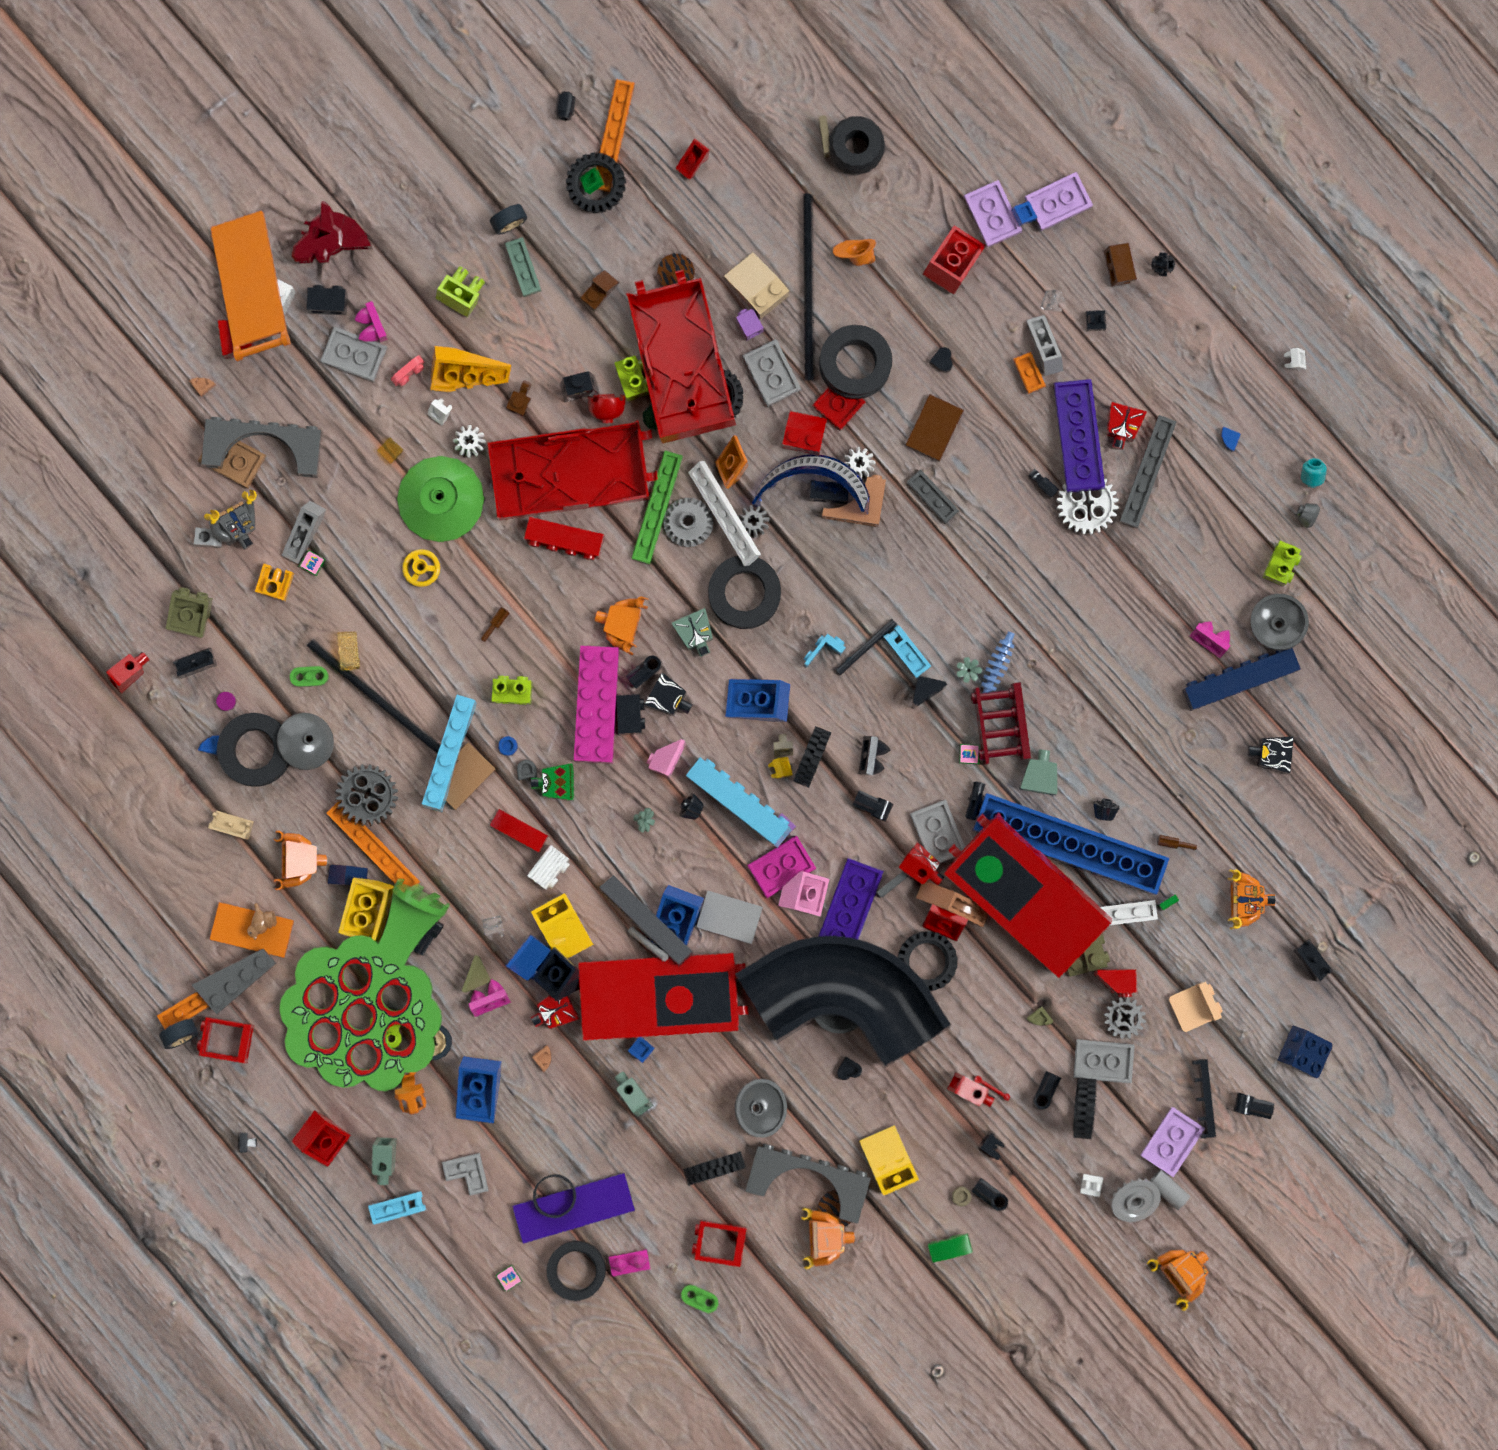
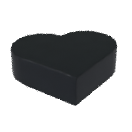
M947 347L940 348L929 363L943 373L951 371L953 367V362L950 359L951 350Z
M847 1056L837 1070V1075L841 1080H848L850 1077L857 1078L862 1074V1067Z

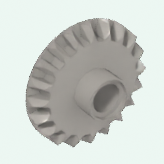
M683 498L671 504L666 510L664 529L667 536L677 545L694 547L703 543L710 536L713 529V516L710 509L701 500ZM686 517H691L694 522L692 525L686 526L683 524V520Z
M1140 1178L1136 1181L1131 1179L1130 1183H1124L1122 1188L1118 1187V1191L1113 1193L1114 1198L1111 1199V1208L1115 1216L1122 1221L1137 1222L1143 1220L1157 1209L1161 1198L1160 1191L1152 1181L1149 1182L1147 1179L1141 1180Z

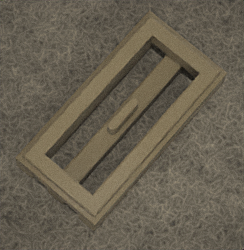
M824 115L819 116V128L824 158L830 157L831 153L829 150L830 137L827 117Z

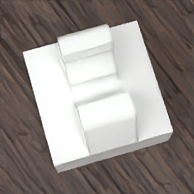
M1293 348L1284 354L1286 358L1291 357V362L1285 364L1286 368L1306 369L1305 350Z
M435 399L431 403L427 415L440 425H443L451 412L452 406L445 407L443 399Z
M1083 1174L1080 1193L1100 1197L1103 1177Z

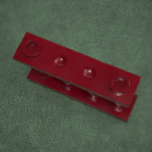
M1021 682L1012 683L1010 685L1011 688L1005 691L981 694L979 687H977L970 694L971 703L975 704L981 750H978L979 760L983 761V765L990 764L989 758L1017 755L1020 756L1021 760L1031 759ZM1009 698L1013 701L1011 709L984 713L982 711L981 701ZM1005 717L1015 718L1016 726H1013V728L985 732L984 720ZM1008 736L1018 737V745L1016 747L988 751L986 739Z

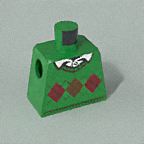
M573 763L542 769V777L531 778V789H542V796L545 798L574 801Z

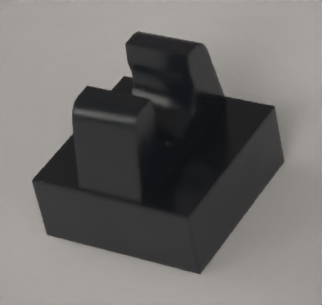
M1105 310L1086 311L1087 331L1106 330Z
M238 1132L239 1153H247L248 1147H257L256 1138H248V1133Z

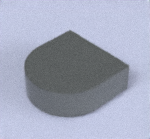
M523 760L518 764V780L538 778L536 766L532 761Z

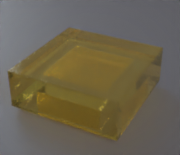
M389 437L377 452L392 464L404 452V449Z

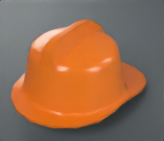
M874 239L847 240L837 244L833 249V254L839 258H848L855 266L871 264L875 262L874 247L876 246V241Z

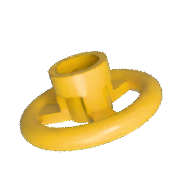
M419 549L412 551L404 559L402 565L403 575L414 586H429L436 581L440 574L439 560L435 554L428 550ZM418 555L428 556L433 561L434 566L428 565ZM413 558L412 568L415 573L411 577L408 572V565ZM419 565H424L422 571L418 570ZM427 571L434 572L428 580L417 581L420 575L425 574Z

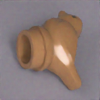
M258 903L254 904L255 913L252 923L247 930L248 935L254 940L259 934H263L267 928L277 925L274 911L267 910L263 912Z

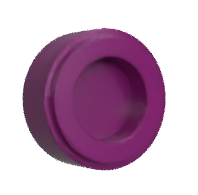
M222 692L216 699L217 706L223 711H231L237 702L236 697L230 692Z

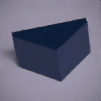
M330 864L328 884L351 886L353 878L367 879L368 868Z

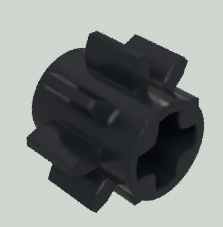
M1159 252V256H1155L1152 259L1151 267L1158 276H1167V273H1171L1174 270L1175 261L1172 255Z

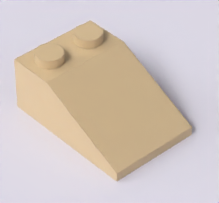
M751 253L724 275V278L751 309L753 308L759 319H762L789 296L787 287L754 253Z

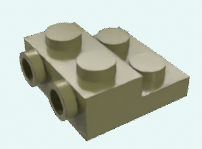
M180 587L178 590L176 589L171 595L166 629L203 638L213 598H209L208 594L204 592L193 594L187 588Z
M1103 933L1067 969L1069 977L1108 967L1107 963L1110 962L1108 952L1103 951L1102 944H1105Z

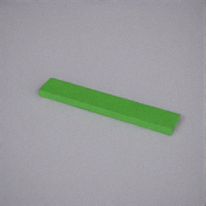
M664 451L657 473L658 480L655 481L631 558L632 560L649 565L651 563L683 455Z

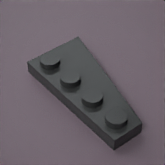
M262 949L192 984V986L216 1014H219L277 963L265 949Z

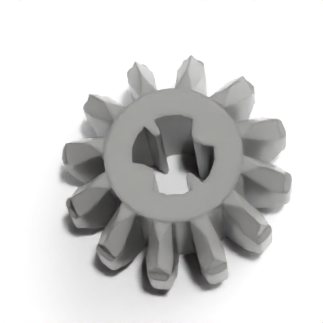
M752 505L749 506L750 512L745 508L742 509L745 516L739 514L738 517L740 520H743L741 522L749 536L752 532L754 533V538H757L758 531L761 535H764L762 528L768 529L769 525L765 523L770 521L769 517H764L767 512L764 510L759 513L760 506H757L756 511H753ZM751 518H755V521H759V523L756 522V525L752 526V523H748V521H751Z

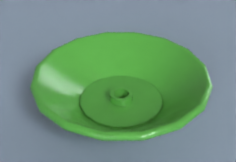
M438 456L424 459L409 469L400 483L397 501L400 516L409 530L423 539L445 542L458 539L474 527L482 513L484 494L481 481L472 468L458 459ZM437 494H442L443 498L437 500L436 496Z

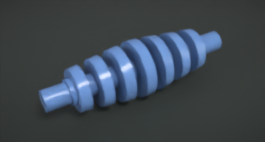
M1008 631L1005 639H1000L1001 648L998 646L995 648V650L999 651V654L992 653L991 655L996 658V661L988 660L987 663L993 665V668L986 667L985 669L990 672V675L984 674L983 678L987 679V682L981 683L984 686L982 693H989L992 690L996 691L997 687L993 686L994 683L1000 684L1001 682L996 679L997 676L1004 677L1005 674L999 671L1000 669L1006 671L1008 667L1002 664L1003 662L1010 663V660L1005 657L1006 654L1012 656V652L1008 650L1009 647L1014 649L1012 644L1014 633Z

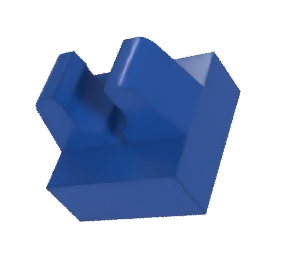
M1030 201L1011 209L1019 226L1035 221L1038 218Z
M639 1037L628 1052L643 1063L655 1047L644 1038Z

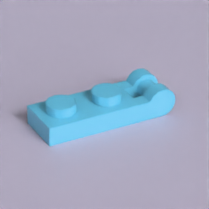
M899 625L890 634L887 633L883 636L915 678H918V676L931 667ZM900 636L902 641L897 644L894 640Z
M422 1191L369 1205L373 1225L425 1211L426 1207L421 1199L423 1197ZM414 1200L415 1207L410 1208L408 1201Z

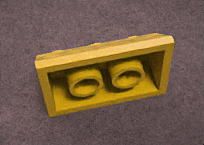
M353 878L338 933L349 937L365 935L380 942L390 910L394 886L377 880Z

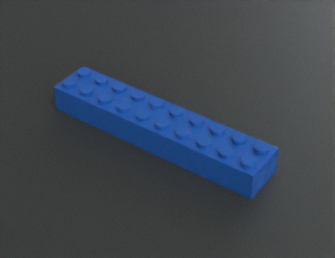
M985 794L977 819L983 813L988 820H993L999 812L1001 817L1031 846L1040 850L1046 857L1140 891L1157 895L1170 858L994 795ZM976 819L972 831L979 833L984 827Z

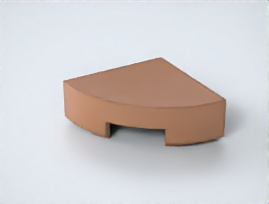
M197 377L189 381L201 397L216 386L212 380Z
M548 1045L532 1056L543 1072L548 1069L552 1058Z

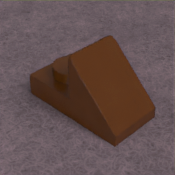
M604 270L592 279V285L580 299L596 311L619 284V281Z

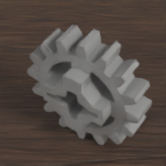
M1119 997L1118 1003L1112 1000L1113 1006H1106L1109 1012L1103 1014L1105 1017H1108L1104 1024L1110 1025L1107 1031L1114 1030L1113 1036L1119 1033L1120 1039H1123L1124 1035L1130 1039L1131 1033L1137 1036V1029L1143 1030L1140 1024L1146 1022V1020L1142 1019V1016L1146 1013L1140 1012L1143 1006H1136L1137 1000L1130 1002V998L1126 997L1125 1001H1123ZM1120 1005H1128L1132 1008L1124 1010ZM1115 1010L1116 1019L1112 1022V1014ZM1121 1013H1123L1124 1015H1129V1017L1127 1018L1128 1023L1125 1021L1121 1022ZM1137 1014V1022L1135 1025L1133 1023L1134 1016ZM1121 1025L1126 1026L1128 1031H1121L1117 1028Z

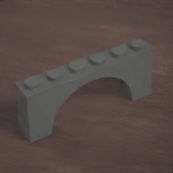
M211 417V419H206L201 465L205 468L222 469L227 453L237 442L250 436L265 435L282 441L290 448L297 461L298 476L318 478L322 432L316 426L299 428V425L287 424V427L279 426L280 424L275 422H268V425L260 424V421L255 420L243 423L240 419L222 421L220 417Z
M765 1143L762 1146H758L745 1192L764 1197L770 1184L782 1173L798 1168L811 1169L828 1178L836 1188L841 1206L839 1219L858 1224L871 1177H867V1172L857 1170L856 1173L848 1171L849 1167L838 1165L837 1168L832 1167L828 1161L819 1159V1162L811 1161L812 1157L800 1154V1157L792 1155L793 1151L782 1149L781 1152L773 1150L774 1146Z

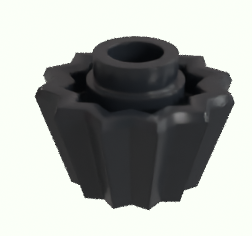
M691 793L688 798H684L681 802L680 817L696 820L701 814L704 804L695 794Z
M1103 798L1101 801L1093 802L1095 818L1100 820H1114L1120 809L1119 805L1113 803L1111 799Z

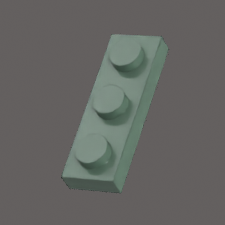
M523 237L505 243L523 296L527 297L541 292L542 290Z

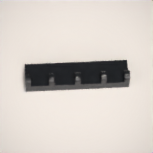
M1208 1059L1193 1060L1192 1065H1198L1199 1078H1194V1082H1200L1201 1097H1197L1196 1102L1202 1101L1203 1117H1198V1121H1204L1205 1134H1201L1200 1139L1216 1137Z

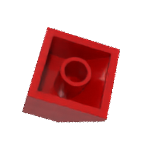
M790 411L782 448L819 456L827 418Z
M1136 969L1093 971V975L1112 993H1118V997H1132V993H1137Z
M314 1110L291 1142L301 1152L328 1167L351 1135L329 1118Z

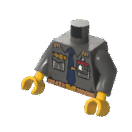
M249 490V497L248 492L244 491L242 493V498L246 500L245 503L241 501L221 513L217 510H210L211 514L206 513L204 515L205 520L210 521L209 526L213 537L229 546L239 542L244 550L253 545L248 535L255 530V507L253 501L256 499L257 494L254 490Z

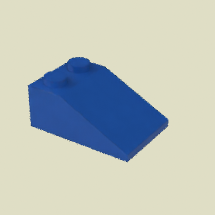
M729 679L725 717L787 722L790 684L782 680Z
M668 885L662 895L656 916L683 943L688 945L704 898Z
M530 935L506 966L525 980H534L533 978L538 972L539 967L544 963L552 950L535 936Z
M463 1056L458 1074L457 1119L486 1123L495 1122L502 1061Z

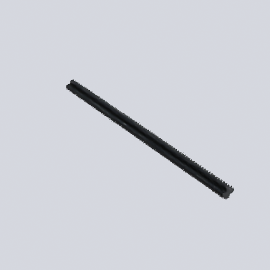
M804 193L805 381L813 382V379H815L813 378L815 377L813 376L815 375L813 373L815 372L813 371L815 370L813 369L815 368L813 366L815 365L813 364L815 363L813 362L815 361L813 359L815 358L813 357L815 356L813 355L815 354L813 352L815 351L813 350L815 349L813 348L815 346L813 345L815 344L813 343L814 315H812L814 314L812 313L814 312V308H812L814 307L812 306L814 305V301H812L814 300L812 299L814 298V294H812L814 293L812 292L814 291V287H812L814 286L812 285L814 284V280H812L814 279L812 278L814 277V273H812L814 272L812 271L814 270V266H812L814 265L812 264L814 263L812 262L814 261L812 259L814 258L812 257L814 256L812 255L814 254L812 252L814 251L812 250L814 249L812 248L814 247L812 245L814 244L812 243L814 242L812 241L814 240L812 238L814 237L812 236L814 232L812 230L814 229H812L813 201H811L813 200L811 199L813 194Z
M315 639L307 644L308 648L312 649L314 653L319 655L320 658L330 664L344 678L348 679L349 682L359 688L361 692L366 694L373 702L377 703L378 706L388 712L390 716L399 721L402 726L410 730L413 735L438 754L440 743L435 742L436 739L434 740L431 735L424 733L425 730H421V727L418 724L415 725L413 720L410 721V718L407 715L404 716L402 711L399 712V709L396 706L394 707V705L392 706L391 702L388 703L387 699L383 698V696L381 697L380 693L377 694L374 688H370V685L367 682L364 683L365 681L362 678L359 679V676L356 673L354 674V672L352 673L351 669L348 670L345 664H341V661L338 658L335 659L336 657L333 654L330 655V652L327 649L325 650V648L323 649L320 643L317 644L318 642Z

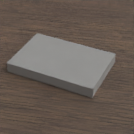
M333 327L320 362L374 382L388 347L374 341L359 340L358 335Z
M777 339L742 355L767 407L801 391V387Z
M946 800L910 813L922 846L940 864L955 858L948 851L953 844L961 851L965 848Z
M707 890L697 928L752 944L763 907Z
M1076 1039L1073 1078L1078 1079V1077L1099 1081L1132 1083L1135 1045Z

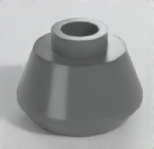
M1305 503L1304 506L1300 505L1296 516H1299L1298 521L1305 528L1312 527L1318 517L1320 507L1318 504Z

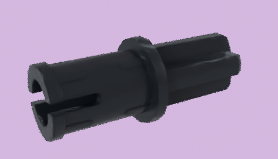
M974 781L971 795L967 799L969 804L965 815L966 819H976L979 805L983 802L981 799L986 784Z

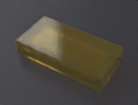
M356 631L337 632L340 670L360 669Z

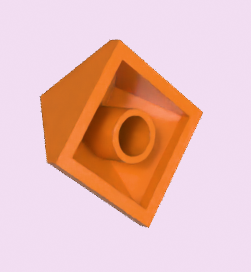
M733 435L715 462L724 486L727 489L733 486L748 468V461L736 435Z

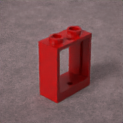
M206 1017L205 1021H202L200 1031L203 1032L202 1040L199 1039L197 1044L199 1056L248 1063L254 1025ZM213 1023L243 1028L238 1056L208 1051Z
M701 1220L700 1224H696L694 1235L698 1236L697 1243H693L691 1255H695L694 1260L741 1267L747 1227ZM704 1227L738 1232L734 1260L700 1255Z

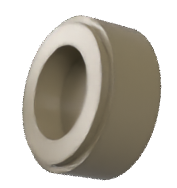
M957 1187L952 1192V1200L958 1206H966L971 1201V1192L966 1187Z

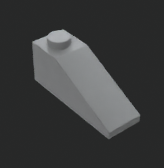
M1045 315L1027 320L1044 375L1047 376L1063 371L1062 356Z
M311 501L301 508L282 556L297 564L300 563L322 522L326 509Z

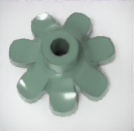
M966 657L964 658V664L961 662L957 664V668L960 669L957 672V676H963V681L966 683L970 681V678L973 681H977L978 676L976 674L981 673L982 668L976 667L979 663L976 659L970 662V658Z
M645 808L644 811L634 815L633 820L637 822V825H639L638 830L642 833L644 831L649 832L650 825L653 826L655 820L651 819L654 816L651 808Z

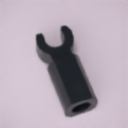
M1033 469L1028 475L1038 484L1037 487L1049 499L1059 491L1046 476L1043 478L1036 469Z

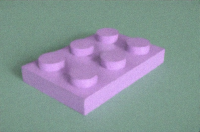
M1077 172L1025 196L1026 201H1030L1038 217L1036 221L1041 231L1093 207Z
M999 180L964 195V199L987 248L1022 233V229L1011 211L1012 207Z
M1171 1107L1140 1156L1174 1177L1205 1128L1174 1107Z

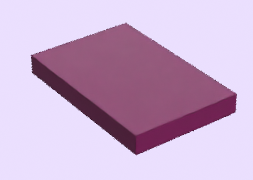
M797 836L747 865L767 898L782 890L783 886L800 871L810 873L817 869Z

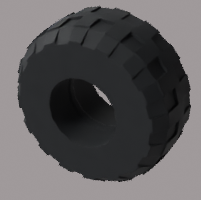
M851 116L840 121L833 128L829 138L831 160L838 169L847 174H866L875 169L881 161L885 150V139L880 127L871 119L862 116ZM859 137L865 140L868 148L863 153L853 154L846 148L845 144L849 139Z

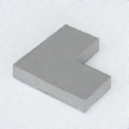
M480 1153L442 1162L446 1181L465 1177L469 1195L489 1191Z

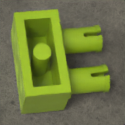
M459 266L452 277L445 276L437 289L435 299L468 318L478 303V292L485 282L482 278L478 282L479 277L475 276L469 287L465 286L462 282L469 273L466 269L462 272L463 267Z
M635 355L614 362L627 402L649 395L646 378H643L641 372L644 371L642 360H637Z
M1280 540L1275 546L1262 578L1283 587L1287 583L1290 584L1294 576L1292 572L1294 565L1298 566L1302 557L1299 555L1301 549Z
M498 676V679H493L492 703L531 705L533 682L528 680V677L518 676L517 680L509 679V676Z

